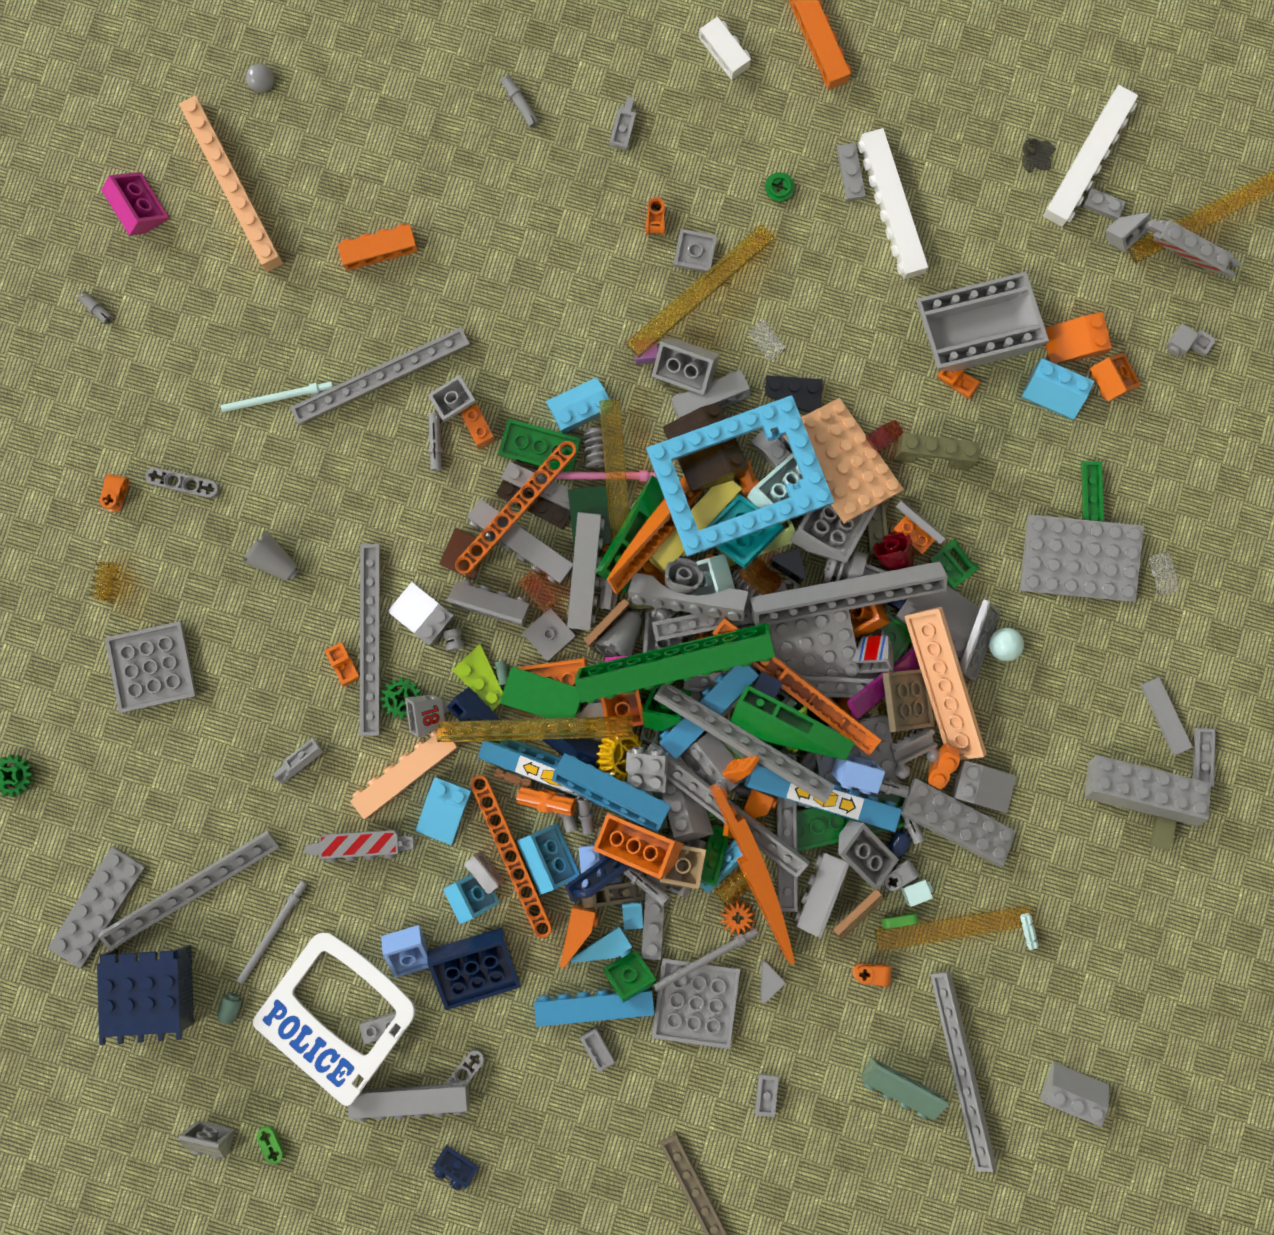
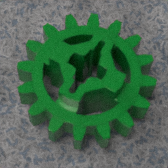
M400 677L399 682L392 679L393 685L386 684L388 690H382L385 697L380 698V700L385 701L382 708H388L386 712L388 715L393 712V718H397L400 715V719L404 720L407 710H402L406 706V702L402 701L400 703L398 696L404 694L405 698L411 697V689L415 697L419 696L422 690L416 689L417 683L411 685V679H407L404 682V679ZM402 686L399 691L393 692L396 687ZM390 698L393 699L394 708L390 704Z
M8 755V757H0V792H2V796L16 797V794L23 795V790L30 789L27 784L34 782L30 779V776L35 775V773H30L33 766H27L26 764L29 760H22V756ZM10 763H15V764H16V765H13L12 767H11V766H7V765L10 764ZM12 785H13V786H17V787L14 788V789H9V788H8L9 786H12Z

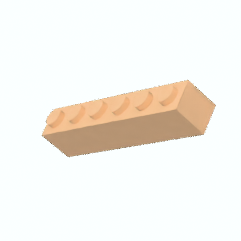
M438 728L430 734L431 738L429 740L419 742L414 746L415 751L411 754L405 753L399 758L400 762L397 765L391 764L383 771L385 773L380 778L376 776L368 782L369 786L365 790L361 788L352 795L354 798L350 802L364 820L371 817L459 748L446 729L440 730Z

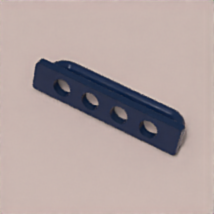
M605 856L565 886L568 896L574 903L580 899L592 897L631 867L619 861L612 867L613 859ZM602 868L603 873L597 878V871ZM587 879L588 884L582 889V882Z

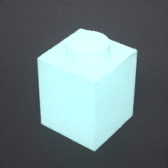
M921 878L901 887L906 903L910 907L933 898L931 895L933 893L932 886L925 879Z

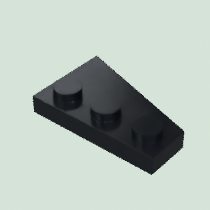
M766 375L764 396L780 400L792 395L797 409L811 413L821 407L823 379Z

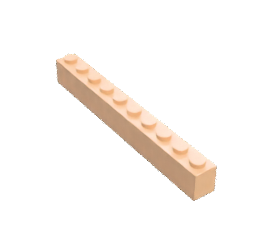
M196 96L179 103L261 265L267 272L283 265L281 257L203 106Z

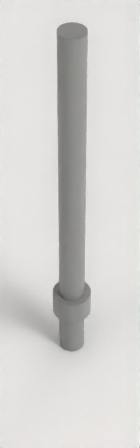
M301 880L295 891L290 893L286 905L238 977V983L244 984L294 905H297L300 901V896L308 883Z
M754 928L743 935L735 936L731 942L653 984L654 989L657 992L734 948L746 945L747 941L759 935L758 931Z

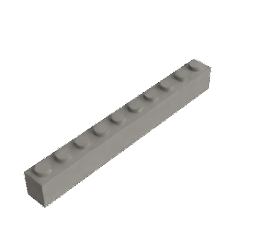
M940 562L750 597V613L755 626L768 622L769 625L944 592L947 591L948 576Z

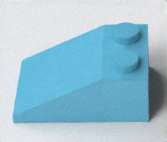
M434 777L416 832L452 845L473 790L440 777Z

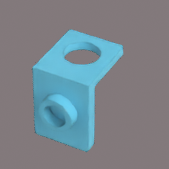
M641 901L622 903L624 930L643 928Z

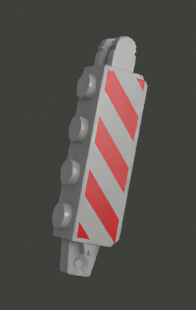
M1149 220L1145 227L1154 233L1153 241L1211 273H1220L1229 278H1234L1236 273L1228 269L1227 266L1229 264L1233 267H1239L1241 264L1240 261L1232 257L1233 254L1171 220H1161L1160 222Z
M397 830L335 833L322 835L319 838V842L307 844L304 848L306 854L320 855V859H326V862L338 861L337 858L345 857V861H354L359 856H365V860L376 859V855H384L386 859L396 858V854L401 853V851L414 849L415 840L411 836H400Z

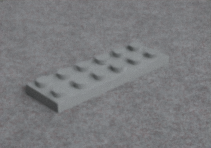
M916 778L912 780L909 793L901 808L902 816L999 867L1004 866L1016 831Z
M115 846L111 847L48 949L78 968H83L100 942L99 932L110 926L147 866Z

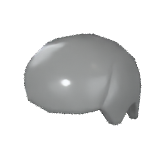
M263 64L252 65L247 70L245 76L248 88L256 93L268 92L273 88L275 82L274 73Z

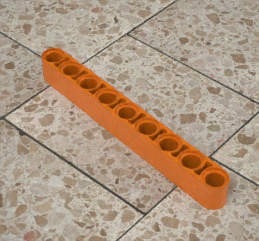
M564 441L556 448L455 562L456 570L460 574L469 575L476 569L575 458L576 447L571 441ZM571 447L573 449L572 454L564 455L562 453L563 448ZM552 461L560 463V467L556 470H552L549 465ZM538 476H546V483L539 484L536 481ZM528 489L535 492L534 496L530 499L524 497V492ZM520 504L522 506L521 511L513 513L511 511L512 505ZM501 518L508 519L509 523L506 527L498 525V521ZM489 532H493L496 535L495 540L492 542H488L485 539L486 534ZM475 547L483 549V553L480 556L473 555L472 552ZM463 561L470 563V567L466 571L460 570V564Z
M482 775L476 776L471 781L473 793L536 936L545 938L552 930V923L489 779ZM478 779L485 781V787L482 790L476 787ZM487 796L493 799V805L490 808L486 807L483 803L484 798ZM494 814L499 815L501 818L499 825H494L491 822V817ZM500 833L508 834L509 840L507 843L500 842ZM512 850L516 853L517 858L515 861L507 859L508 851ZM515 869H522L525 874L524 878H516L514 875ZM527 886L532 889L530 897L522 894L523 887ZM530 906H539L540 913L533 915L530 912ZM538 924H547L548 931L541 933L538 930Z

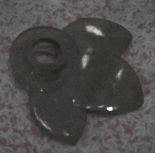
M1035 138L1026 140L1022 147L1024 153L1022 164L1025 170L1029 173L1035 167L1043 171L1050 170L1051 160L1049 155L1056 151L1054 145L1049 141L1040 142Z

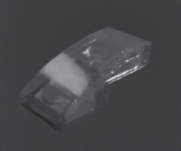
M1165 552L1149 556L1151 572L1155 576L1157 594L1162 596L1178 592L1177 577L1170 553Z

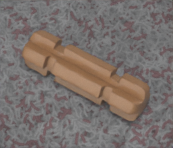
M497 768L494 774L495 779H504L506 782L517 785L522 784L524 787H530L532 779L521 776L512 771L506 772L501 768Z

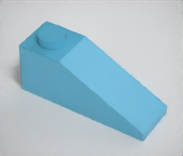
M619 925L574 954L570 961L571 963L611 959L619 955L623 958L631 952L632 944Z

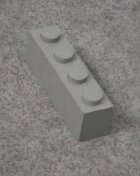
M741 370L737 372L732 371L722 378L712 379L705 395L693 391L676 394L671 398L672 407L678 419L700 407L719 402L721 408H725L749 398L750 387Z

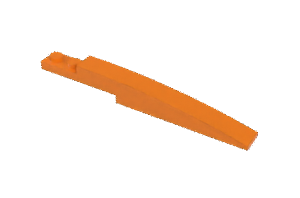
M685 476L680 480L690 507L705 489L692 493ZM665 499L634 537L608 576L607 581L615 594L621 591L676 530Z
M724 617L712 634H723L739 630V628ZM777 656L767 662H752V665L761 672L781 681V688L840 734L855 742V745L869 756L882 741Z
M714 784L709 789L743 855L737 858L736 861L785 959L793 965L795 961L783 914L756 841L745 818L740 814L737 815L732 804L729 806L726 800L729 798L726 790Z

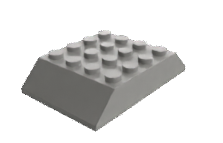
M1027 272L916 299L938 370L955 372L1023 355L1049 342Z

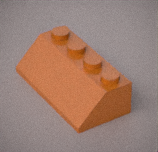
M607 813L593 850L662 880L676 864L683 843L619 816Z

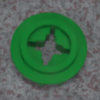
M774 173L765 182L767 196L773 199L774 202H783L794 193V181L786 173ZM782 181V188L784 190H780L777 193V188L774 186H778Z

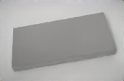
M984 599L960 663L963 677L974 683L977 680L990 638L993 635L1000 615V611L990 601Z

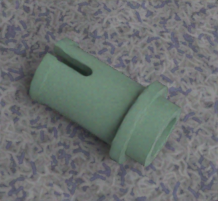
M506 661L495 662L494 669L496 668L499 685L506 684L509 675L507 666L509 664Z

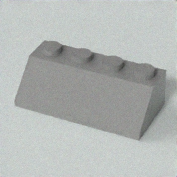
M462 580L461 583L456 581L448 596L447 602L452 606L521 627L525 626L531 607L527 603V599L521 597L516 599L509 598L510 594L498 591V594L490 592L491 588L481 585L480 588L472 586L473 583Z
M824 852L816 858L814 866H817L814 874H810L807 883L810 886L807 892L804 891L800 901L803 903L802 907L795 913L793 919L796 927L819 938L823 935L849 867L846 861Z

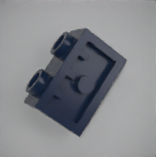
M447 1145L431 1168L434 1171V1176L440 1180L445 1178L451 1182L450 1186L457 1191H464L479 1169L477 1165Z

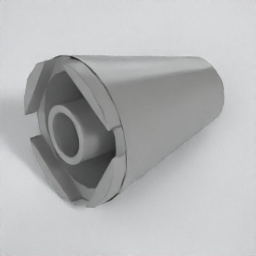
M265 531L261 535L262 538L256 540L242 561L282 580H293L299 572L296 570L297 564L268 531Z
M677 558L675 561L669 562L665 568V587L679 593L693 595L702 583L703 571L696 566L697 563L687 558Z
M635 610L626 611L596 641V649L605 657L631 656L642 624L641 615Z

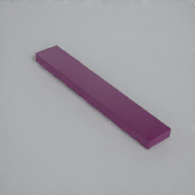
M914 647L894 663L893 672L918 670L920 668ZM883 673L847 701L853 718H860L885 697Z

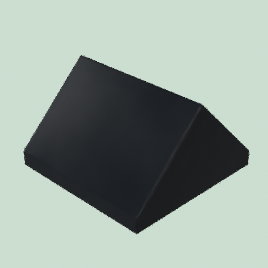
M799 549L772 555L767 563L799 584L806 576Z

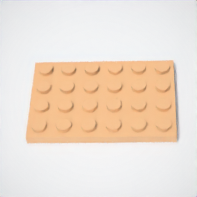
M840 398L801 417L834 499V504L831 506L844 524L900 494L904 490Z

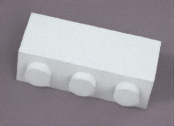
M717 16L700 28L699 39L731 80L749 69L750 54L747 50L742 49L739 40L735 35H731L724 21L721 22Z

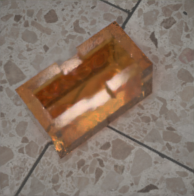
M533 570L518 581V584L544 613L559 601L556 595Z

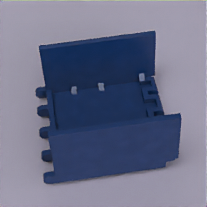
M191 945L178 948L176 952L175 950L160 951L159 959L157 951L140 952L139 960L137 953L120 954L119 962L117 950L100 954V963L97 964L99 1044L105 1045L106 1037H117L118 1044H123L124 1036L133 1035L138 1036V1043H143L144 1035L158 1034V1041H164V1033H176V1040H182V1031L194 1024Z

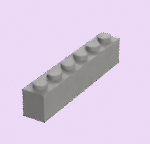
M479 499L467 516L470 521L469 525L476 530H479V528L484 530L499 511L482 499ZM501 518L498 521L500 527H506L509 523L506 518ZM517 524L500 541V547L507 552L510 550L515 552V557L523 563L527 561L532 564L531 569L538 574L541 572L546 574V579L554 585L557 583L562 585L573 569L571 562ZM489 532L486 534V537L494 541L496 535L493 532Z
M578 512L567 628L590 630L591 625L595 626L596 614L592 613L593 607H597L598 595H594L595 587H599L600 576H596L595 570L601 562V557H598V549H602L603 546L600 530H604L605 519L601 518L602 514Z
M469 1083L362 1089L355 1102L348 1105L349 1119H355V1121L359 1122L371 1117H375V1120H384L387 1116H394V1119L406 1118V1115H414V1118L425 1117L426 1114H433V1116L438 1117L453 1112V1115H463L470 1108Z

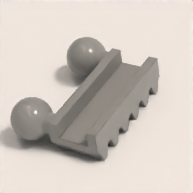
M922 728L923 731L917 730V734L911 733L910 737H903L904 740H897V743L891 744L894 763L897 764L895 775L899 779H906L910 775V768L905 763L927 753L926 757L929 762L937 761L939 749H937V743L933 741L932 735L935 734L933 729Z

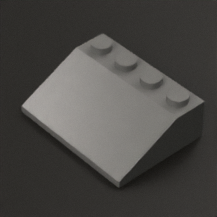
M831 505L804 515L790 541L805 551L846 563L878 506L845 524Z
M947 586V591L907 598L893 617L907 626L904 617L906 614L942 607L957 658L960 660L963 657L980 607L949 586Z

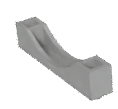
M636 573L632 577L628 590L629 602L636 605H648L654 608L690 612L695 615H708L713 618L725 617L731 621H744L748 606V591L728 588L710 595H687L665 587L652 575Z

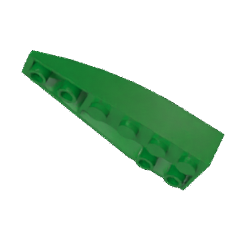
M653 475L650 476L595 570V573L606 580L634 537L664 500L659 482ZM632 578L621 589L625 593H627L629 590Z
M749 685L745 687L730 722L765 742L845 761L855 742L822 723Z

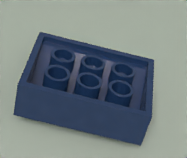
M503 927L427 950V964L445 1010L521 988Z

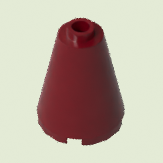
M902 532L892 533L884 536L881 543L877 542L873 548L874 553L887 571L914 567L912 540L908 534L905 536Z

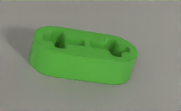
M913 912L883 917L881 922L883 929L918 924L919 918L918 913Z
M269 1125L262 1127L257 1133V1142L265 1160L269 1164H277L282 1160L285 1153L282 1143L274 1127ZM264 1131L271 1134L269 1141L267 1138L263 1139ZM272 1148L274 1152H279L277 1159L275 1156H270Z

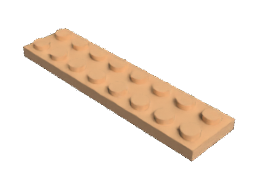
M939 607L906 614L904 617L943 744L948 743L958 748L960 760L986 756L985 746L943 608Z

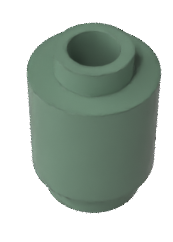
M229 992L228 995H223L217 1013L218 1021L225 1024H233L234 1020L237 1019L242 1004V999L239 998L240 995Z

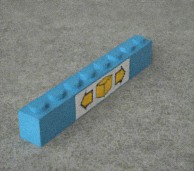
M488 730L480 748L479 759L554 787L557 790L572 794L575 797L580 796L552 781L554 770L561 757Z
M759 763L753 772L746 776L744 785L748 788L893 832L896 831L902 809L896 807L897 803L885 800V803L878 801V797L868 794L867 797H862L859 791L849 789L846 792L841 790L842 786L833 784L835 787L827 802L823 803Z

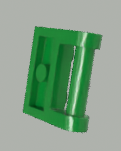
M953 539L929 559L931 563H941L948 576L947 583L952 589L956 588L980 568L960 548L959 542L956 539ZM950 549H952L955 552V554L960 558V560L966 565V567L968 568L966 572L953 558V556L948 552Z

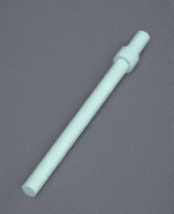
M332 381L321 384L316 382L309 384L307 387L221 405L222 412L306 394L315 395L334 386Z

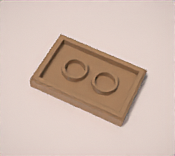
M623 599L584 639L585 644L590 649L630 609V603Z
M878 890L873 891L834 928L833 931L841 940L884 901L881 893Z

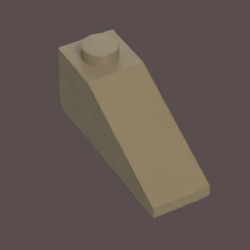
M631 881L608 884L592 897L582 899V905L586 908L645 900L644 890L638 885L632 884Z

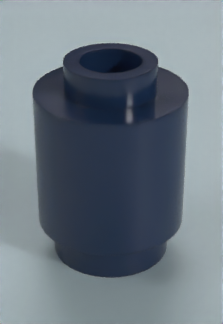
M902 829L900 832L895 831L887 845L888 849L899 860L902 856L904 857L913 842L910 839V834Z

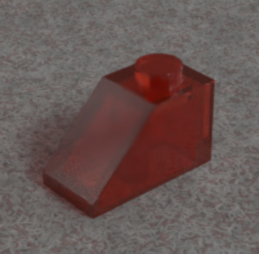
M895 419L869 433L866 439L872 448L879 453L895 443L904 431Z

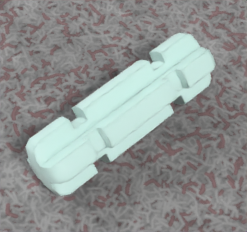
M1030 913L1021 914L1020 919L1023 923L1022 927L1029 950L1037 949L1039 945L1038 940H1036L1034 924H1032V916Z

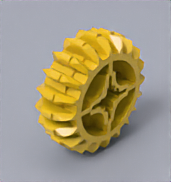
M614 729L606 733V738L601 739L603 744L598 745L600 752L596 753L600 758L596 761L601 764L599 769L604 773L611 774L620 781H627V752L632 747H641L642 741L638 740L639 736L626 729Z

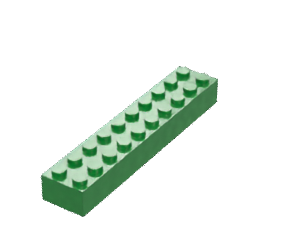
M768 622L581 667L578 669L575 684L581 703H593L599 698L606 697V699L616 697L617 694H632L642 688L649 690L659 684L670 685L676 680L683 679L686 681L701 674L702 676H708L713 674L714 671H729L739 665L746 667L756 661L767 662L775 657V644Z

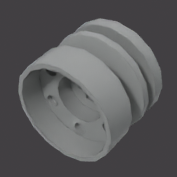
M854 550L846 563L827 558L824 568V583H829L832 576L834 577L833 582L840 581V579L861 577L864 572L867 553Z

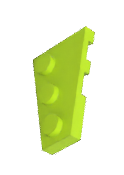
M479 644L452 671L468 687L476 692L478 697L493 712L500 705L503 690L481 644Z

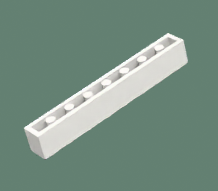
M1120 85L1116 87L1043 217L1063 227L1066 221L1070 223L1075 215L1073 211L1075 206L1079 207L1084 199V196H1082L1084 190H1089L1093 183L1091 180L1092 176H1096L1102 167L1100 165L1101 160H1106L1111 151L1108 149L1110 144L1114 145L1120 135L1117 133L1119 128H1124L1128 121L1126 118L1127 114H1131L1137 105L1135 103L1138 97L1137 94Z
M881 128L864 133L858 142V149L860 153H863L864 167L870 174L869 183L872 188L874 187L876 193L874 195L877 205H880V217L887 227L886 236L892 243V255L897 258L898 273L902 274L903 280L925 274L928 265L884 129Z

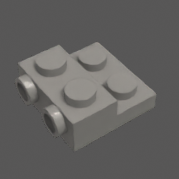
M632 747L627 752L626 757L627 783L638 790L666 793L669 753L663 752L662 749H652L649 751L644 750L643 747Z

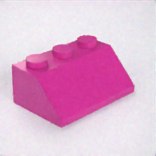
M141 172L108 176L101 190L129 236L145 234L169 219Z

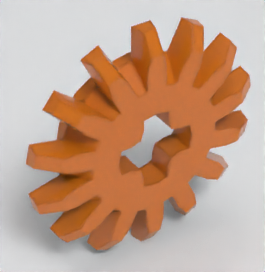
M736 900V905L734 906L731 901L728 902L730 908L728 909L724 906L723 909L727 912L726 914H720V916L725 917V920H721V924H727L724 929L731 928L729 933L731 935L734 930L737 931V935L740 934V930H743L744 934L747 933L746 927L749 929L753 928L749 925V922L755 923L754 919H750V916L755 915L754 912L749 913L752 907L748 906L745 908V901H743L742 905H739V900ZM736 912L743 916V920H740L738 924L735 920H732V916H735Z

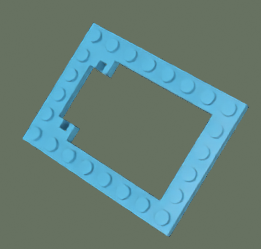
M792 395L646 448L687 557L834 504V499ZM761 428L767 441L776 440L785 434L803 478L794 485L789 483L785 486L789 498L698 531L672 460Z

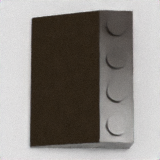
M719 402L700 407L663 426V430L669 440L722 421L726 417ZM736 438L677 459L692 493L743 478L749 467Z

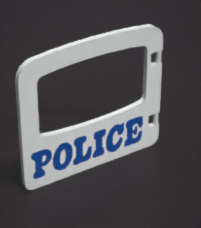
M319 933L311 939L253 1019V1026L336 1100L348 1106L355 1102L362 1089L370 1081L404 1031L412 1023L415 1017V1006L412 1000L391 979L364 956L333 934ZM324 951L333 955L359 974L396 1010L395 1018L367 1055L352 1048L329 1030L294 994L296 987ZM398 1024L401 1028L394 1036L390 1032ZM360 1075L364 1080L357 1087L353 1083Z

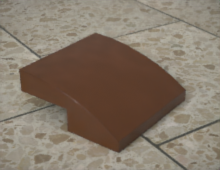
M455 528L439 565L459 573L456 570L455 562L477 537ZM475 547L472 553L474 556H480L483 553V549ZM463 561L460 564V570L466 571L470 567L468 561ZM481 563L476 567V569L471 574L463 576L474 580L477 576Z

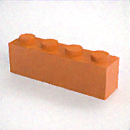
M400 224L390 230L381 229L378 233L371 235L363 234L360 238L353 240L344 239L341 243L337 244L342 264L346 271L418 252L410 224Z

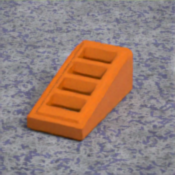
M752 756L732 760L724 770L723 776L733 784L737 783L753 772L760 758Z

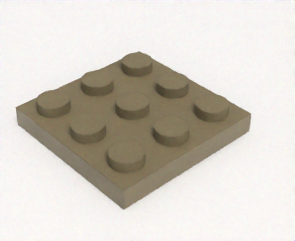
M921 669L883 673L890 732L933 727L932 704Z

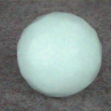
M1000 628L990 638V652L998 660L1005 662L1013 661L1023 652V637L1012 628Z

